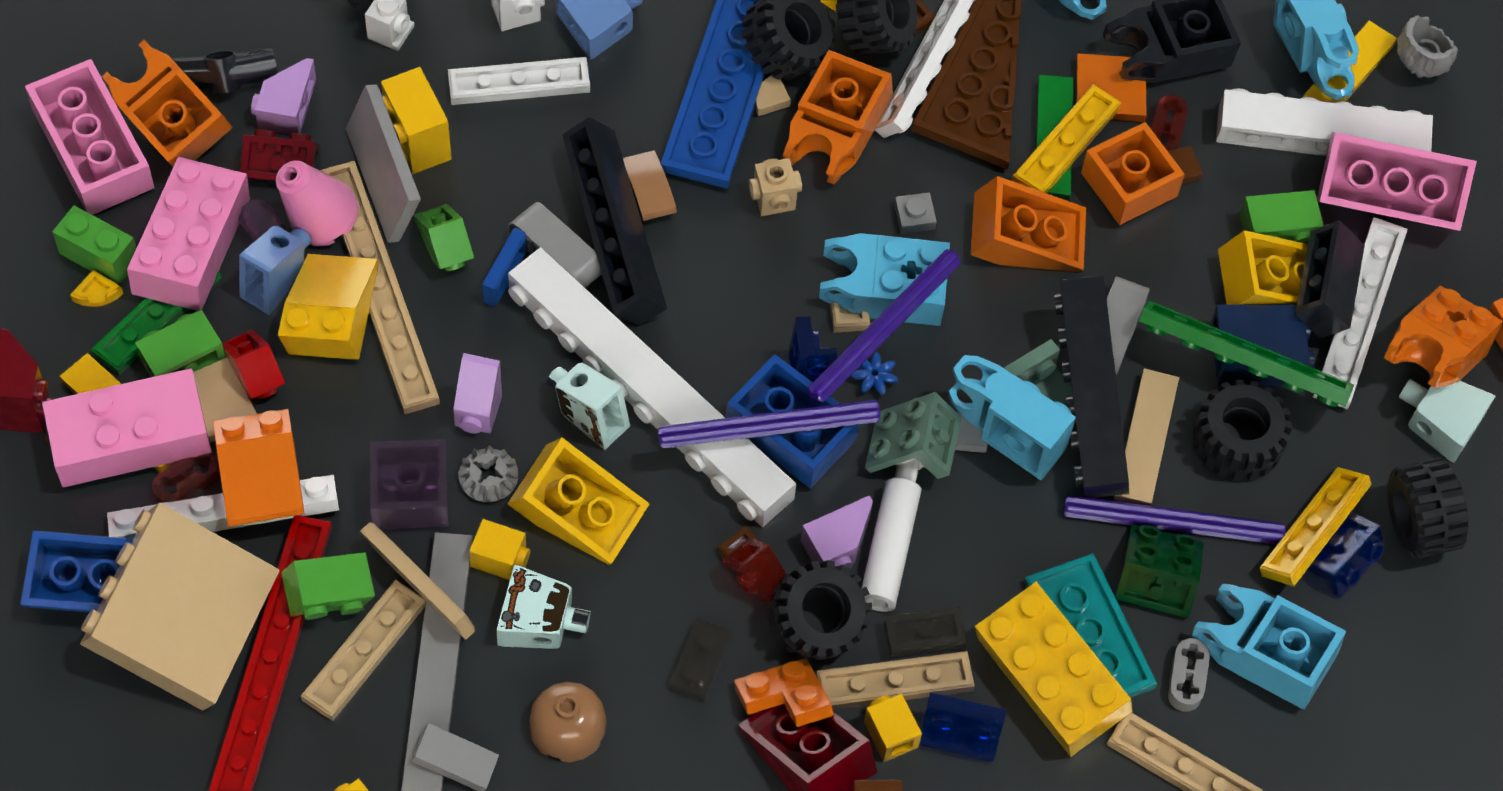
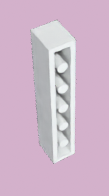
M1240 88L1225 89L1218 107L1216 142L1326 156L1331 133L1337 132L1431 152L1433 115H1425L1415 110L1404 112L1387 110L1382 106H1353L1351 103L1343 101L1336 103L1322 102L1312 97L1298 99L1284 97L1279 93L1258 94L1250 93Z

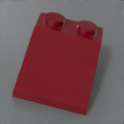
M781 704L756 712L738 725L741 733L789 791H852L854 780H868L878 773L869 739L834 711L831 717L796 727L785 704Z

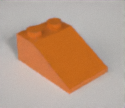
M997 176L974 192L971 255L1002 266L1080 273L1084 270L1086 207Z
M270 410L260 414L229 417L224 420L213 421L228 527L305 514L289 410Z

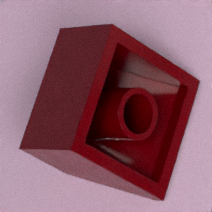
M0 329V430L44 433L46 420L42 402L53 400L48 394V381L43 380L38 364L8 329Z

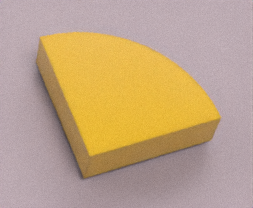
M93 269L70 296L71 300L79 305L98 307L117 300L124 293L121 286Z

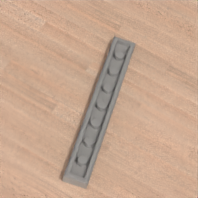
M435 532L429 578L465 612L470 571L469 550L473 543V535ZM427 602L425 605L401 791L443 790V775L411 760L424 727L428 723L450 732L461 635Z

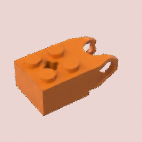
M143 40L138 45L143 50L148 67L145 75L140 80L133 83H125L112 77L108 71L101 77L109 85L116 105L172 167H174L178 157L195 161L233 127L169 55L152 48Z
M828 50L799 101L798 110L790 122L789 140L782 155L783 159L790 158L791 165L793 166L809 152H824L830 156V163L826 171L828 175L827 182L835 184L843 174L856 165L893 97L892 74Z
M1440 285L1401 320L1384 359L1393 364L1408 361L1422 366L1430 374L1428 384L1436 389L1452 385L1455 382L1458 383L1487 356L1503 321L1495 317L1488 309L1476 306L1462 298L1458 292Z

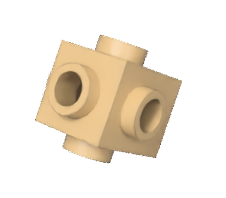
M790 158L781 160L768 159L762 163L755 164L754 178L749 179V189L752 200H757L761 216L796 210L797 192L802 191V181L799 171H793Z

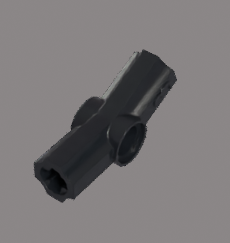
M272 48L236 54L233 51L223 50L208 53L204 57L171 58L199 89H209V92L214 94L230 93L238 90L240 85L263 82L277 74Z

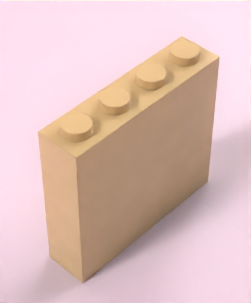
M159 502L149 511L142 510L132 527V530L137 532L132 543L127 542L122 547L115 563L120 565L115 576H109L99 591L98 596L103 598L97 611L94 609L90 611L82 624L81 630L86 633L80 645L203 711L216 704L280 570Z

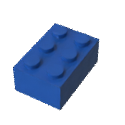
M774 354L727 403L726 418L838 405L840 403L831 396L822 404L812 400L807 390L813 382ZM860 424L748 439L769 458L811 489L858 439Z

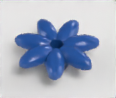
M878 352L873 354L871 363L866 360L860 366L862 370H856L851 375L853 379L864 380L861 385V392H867L874 386L881 395H884L886 392L884 382L890 384L898 382L895 375L888 373L895 367V361H887L881 364V357Z

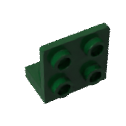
M1132 524L1129 532L1125 562L1116 589V600L1189 618L1200 582L1204 543L1189 535H1175L1160 531L1150 525L1140 526Z

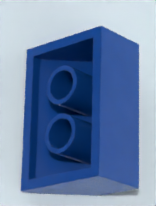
M33 531L20 605L29 608L88 613L92 609L97 611L103 598L98 596L99 591L109 576H115L120 566L115 563L116 558L125 543L131 544L133 539Z

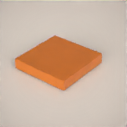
M1077 53L1076 103L1094 84L1122 102L1120 110L1111 120L1145 122L1146 81H1129L1121 78L1119 72L1122 70V62L1132 57ZM1140 65L1135 66L1131 70L1138 68Z

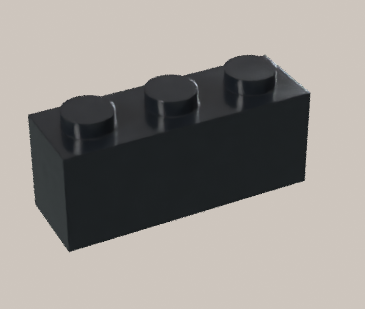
M1340 220L1310 231L1295 314L1320 338L1351 328L1365 245Z

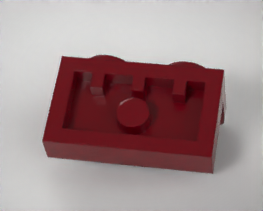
M255 129L254 135L244 134L240 172L246 173L247 179L276 182L279 169L288 162L301 161L314 167L316 152H319V144L311 141V136L306 134L290 133L289 139L275 138L276 132Z

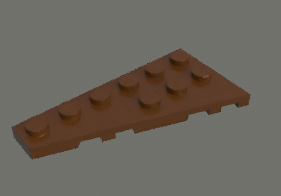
M1022 0L975 1L969 12V18L963 24L955 44L950 49L941 70L912 123V132L1008 170Z

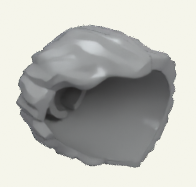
M1418 15L1408 20L1397 39V52L1401 62L1405 64V67L1410 70L1411 74H1416L1417 78H1431L1449 72L1456 59L1457 46L1454 45V41L1445 36L1443 29L1429 25V17H1420Z

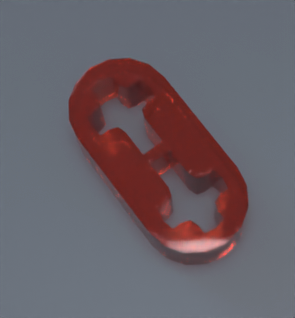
M1167 95L1159 100L1151 130L1159 140L1163 132L1169 133L1167 145L1163 144L1167 151L1178 149L1188 114L1187 103L1176 95ZM1168 109L1175 110L1173 121L1166 120Z
M212 452L198 455V457L180 459L155 477L152 483V490L156 501L164 503L191 499L218 479L220 474L218 461ZM201 463L203 466H208L209 471L203 474L200 470L196 471L195 465ZM166 484H170L172 487L176 486L177 492L175 494H171L169 491L165 492L163 487Z

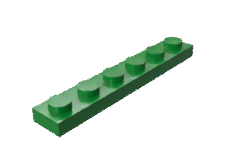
M1150 300L1144 307L1139 322L1146 324L1145 328L1152 333L1162 336L1168 333L1180 338L1179 342L1186 347L1199 350L1202 347L1214 352L1213 356L1218 360L1229 364H1234L1235 361L1248 366V371L1262 378H1268L1269 375L1282 380L1283 386L1296 392L1306 390L1316 394L1317 399L1326 405L1337 407L1340 404L1346 407L1351 396L1354 384Z

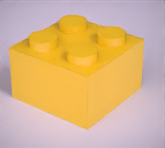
M421 67L382 80L383 101L412 175L452 160L449 123Z

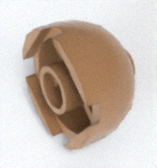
M567 681L553 684L539 694L531 708L529 728L532 741L542 754L547 757L550 755L554 758H559L561 762L570 763L584 760L597 751L606 733L607 718L604 705L593 690L583 684Z

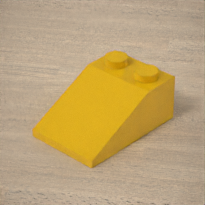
M1244 230L1218 248L1226 304L1297 305L1308 244Z
M307 254L284 303L278 337L289 355L359 360L379 265L378 259Z
M562 437L546 444L507 503L539 528L608 565L613 563L650 505Z

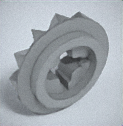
M490 445L486 449L481 450L474 448L469 456L462 459V464L458 471L459 482L463 491L469 497L481 502H495L507 497L514 490L518 482V468L515 458H511L505 449H493ZM496 464V477L489 475L481 482L482 471L480 469L487 470L490 466Z

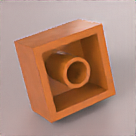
M1146 122L1088 149L1081 170L1083 177L1119 226L1178 197L1185 175Z

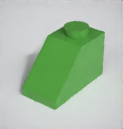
M448 204L414 214L415 222L430 257L439 269L445 268L446 271L456 270L465 266V261L474 258L463 218Z

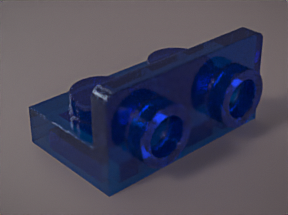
M810 316L795 318L788 351L789 363L791 367L811 382H814L837 359V348H820L818 330H812Z
M1350 512L1307 570L1329 580L1333 594L1341 598L1359 582L1367 569L1382 557L1385 546L1380 525Z
M930 692L921 729L920 745L993 762L996 757L1007 710Z

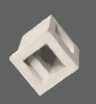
M374 0L365 13L367 38L396 51H399L415 26L414 22L410 21V16L407 13L406 0Z

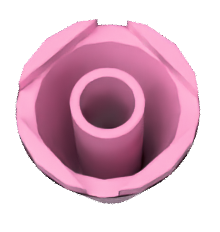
M301 161L288 162L279 169L276 176V184L292 230L296 227L305 230L310 235V244L313 246L335 243L334 239L342 234L347 235L352 230L358 218L359 204L353 191L346 183Z

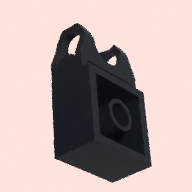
M1153 0L1151 5L1135 8L1126 15L1106 24L1103 32L1105 41L1118 45L1132 46L1138 51L1135 56L1122 62V70L1119 72L1121 78L1129 81L1139 80L1150 83L1232 67L1241 44L1222 0ZM1122 27H1125V28H1123L1122 30H1120L1119 32L1113 33V32L1116 31L1117 29L1122 28ZM1140 65L1138 68L1131 70L1135 66Z

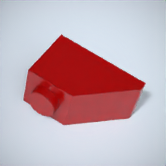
M253 329L222 342L225 357L228 358L246 394L251 399L255 397L257 399L267 398L277 392V387L286 384L270 345Z

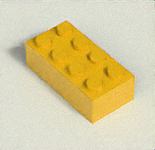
M1034 582L975 626L978 641L1070 757L1132 712L1131 698L1037 582Z

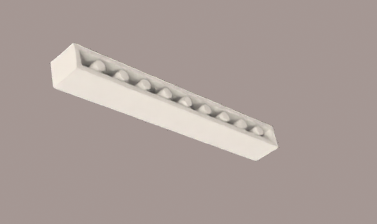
M541 247L508 273V292L514 302L519 306L525 305L533 313L535 320L542 328L546 330L550 328L558 336L559 342L568 352H575L583 359L584 364L622 386L624 399L633 406L636 415L644 423L648 424L650 422L658 429L660 426L725 418ZM748 438L677 447L685 455L686 461L695 471H702L711 479V483L718 493L723 496L728 495L737 503L739 511L746 519L750 521L754 519L762 528L794 500L796 483Z

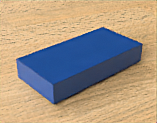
M516 228L512 230L482 283L484 303L493 307L498 305L509 285L508 273L522 262L527 253L525 232Z

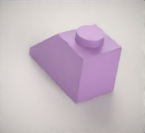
M306 58L263 81L260 94H254L251 104V113L256 115L258 129L288 135L290 133H301L316 82L314 59Z
M463 353L453 408L455 426L469 433L484 432L491 434L502 398L500 361Z
M870 496L803 525L801 543L812 562L819 561V563L828 560L835 561L834 566L842 564L849 568L853 566L871 515L873 501Z

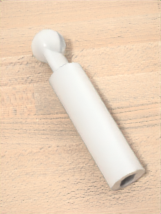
M916 458L896 464L895 477L888 479L885 483L861 587L862 589L867 586L870 594L864 596L865 602H872V610L888 612L896 607L922 490L916 483L918 470L924 466Z

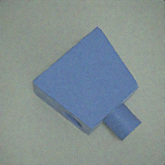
M556 0V14L591 60L630 33L633 28L632 9L643 4V0Z
M273 226L239 255V298L270 315L291 290L304 263V249L311 243L310 235L298 227L289 233L279 226Z

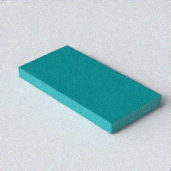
M1094 553L1025 577V587L1028 588L1034 582L1040 585L1130 698L1156 688L1157 682Z

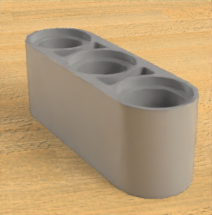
M539 202L533 203L508 224L510 233L514 228L525 232L527 251L530 254L541 247L584 288L602 275L596 252L543 204Z
M1117 276L1107 297L1116 375L1150 291V288Z

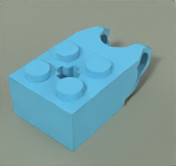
M1275 0L1273 25L1300 73L1308 71L1314 84L1325 95L1334 100L1351 96L1355 79L1350 65H1356L1359 49L1352 29L1347 22L1346 12L1342 4H1337L1335 0ZM1339 75L1347 83V86L1343 89H1334L1328 85V79Z
M864 233L825 240L823 256L839 265L847 267L851 270L852 274L821 282L819 299L830 304L831 302H836L839 304V307L851 313L861 314V311L869 313V319H876L944 250L950 249V243ZM833 248H842L846 251L839 252L833 250ZM947 279L905 320L906 323L941 326L945 307ZM836 290V291H839V292H841V293L833 294V293H830V292H828V291Z
M964 355L953 368L956 383L948 391L952 406L968 422L983 431L982 440L1039 480H1042L1067 449L1076 417L1072 415L1069 408L1057 401L1053 402L1041 394L1039 388L1033 383L1022 381L1001 366L984 358ZM967 365H975L981 369L983 373L982 379L979 381L977 379L965 378L961 370ZM962 389L973 402H961L957 397V391Z
M1222 584L1216 600L1235 619L1236 623L1222 625L1198 621L1194 627L1192 638L1202 641L1209 649L1210 655L1219 665L1305 710L1338 656L1346 631L1279 595L1273 598L1260 590ZM1227 595L1233 596L1240 603L1233 602ZM1203 633L1210 634L1215 641L1210 640Z

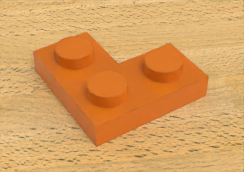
M807 658L788 662L784 665L734 680L735 691L747 715L785 704L796 727L833 716L832 704Z

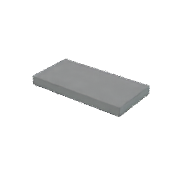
M377 84L365 85L345 129L387 243L399 242L421 198Z

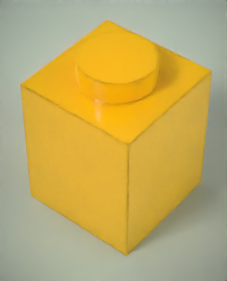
M485 519L482 520L469 550L470 567L508 580L511 578L514 565L525 568L530 556V549L526 548V533Z
M902 694L892 698L889 695H884L869 704V707L866 709L864 724L883 762L919 748L922 733Z

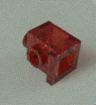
M749 538L722 560L725 567L736 570L738 573L736 580L740 587L748 594H756L761 601H768L775 596L771 595L774 588L780 585V580L787 575L770 545Z

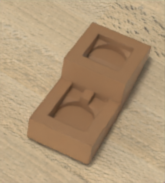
M655 150L623 158L642 220L645 221L677 213L669 183Z

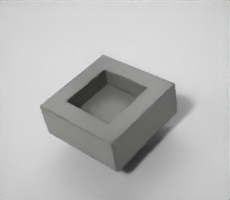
M930 192L895 197L894 206L901 234L936 229L937 221Z

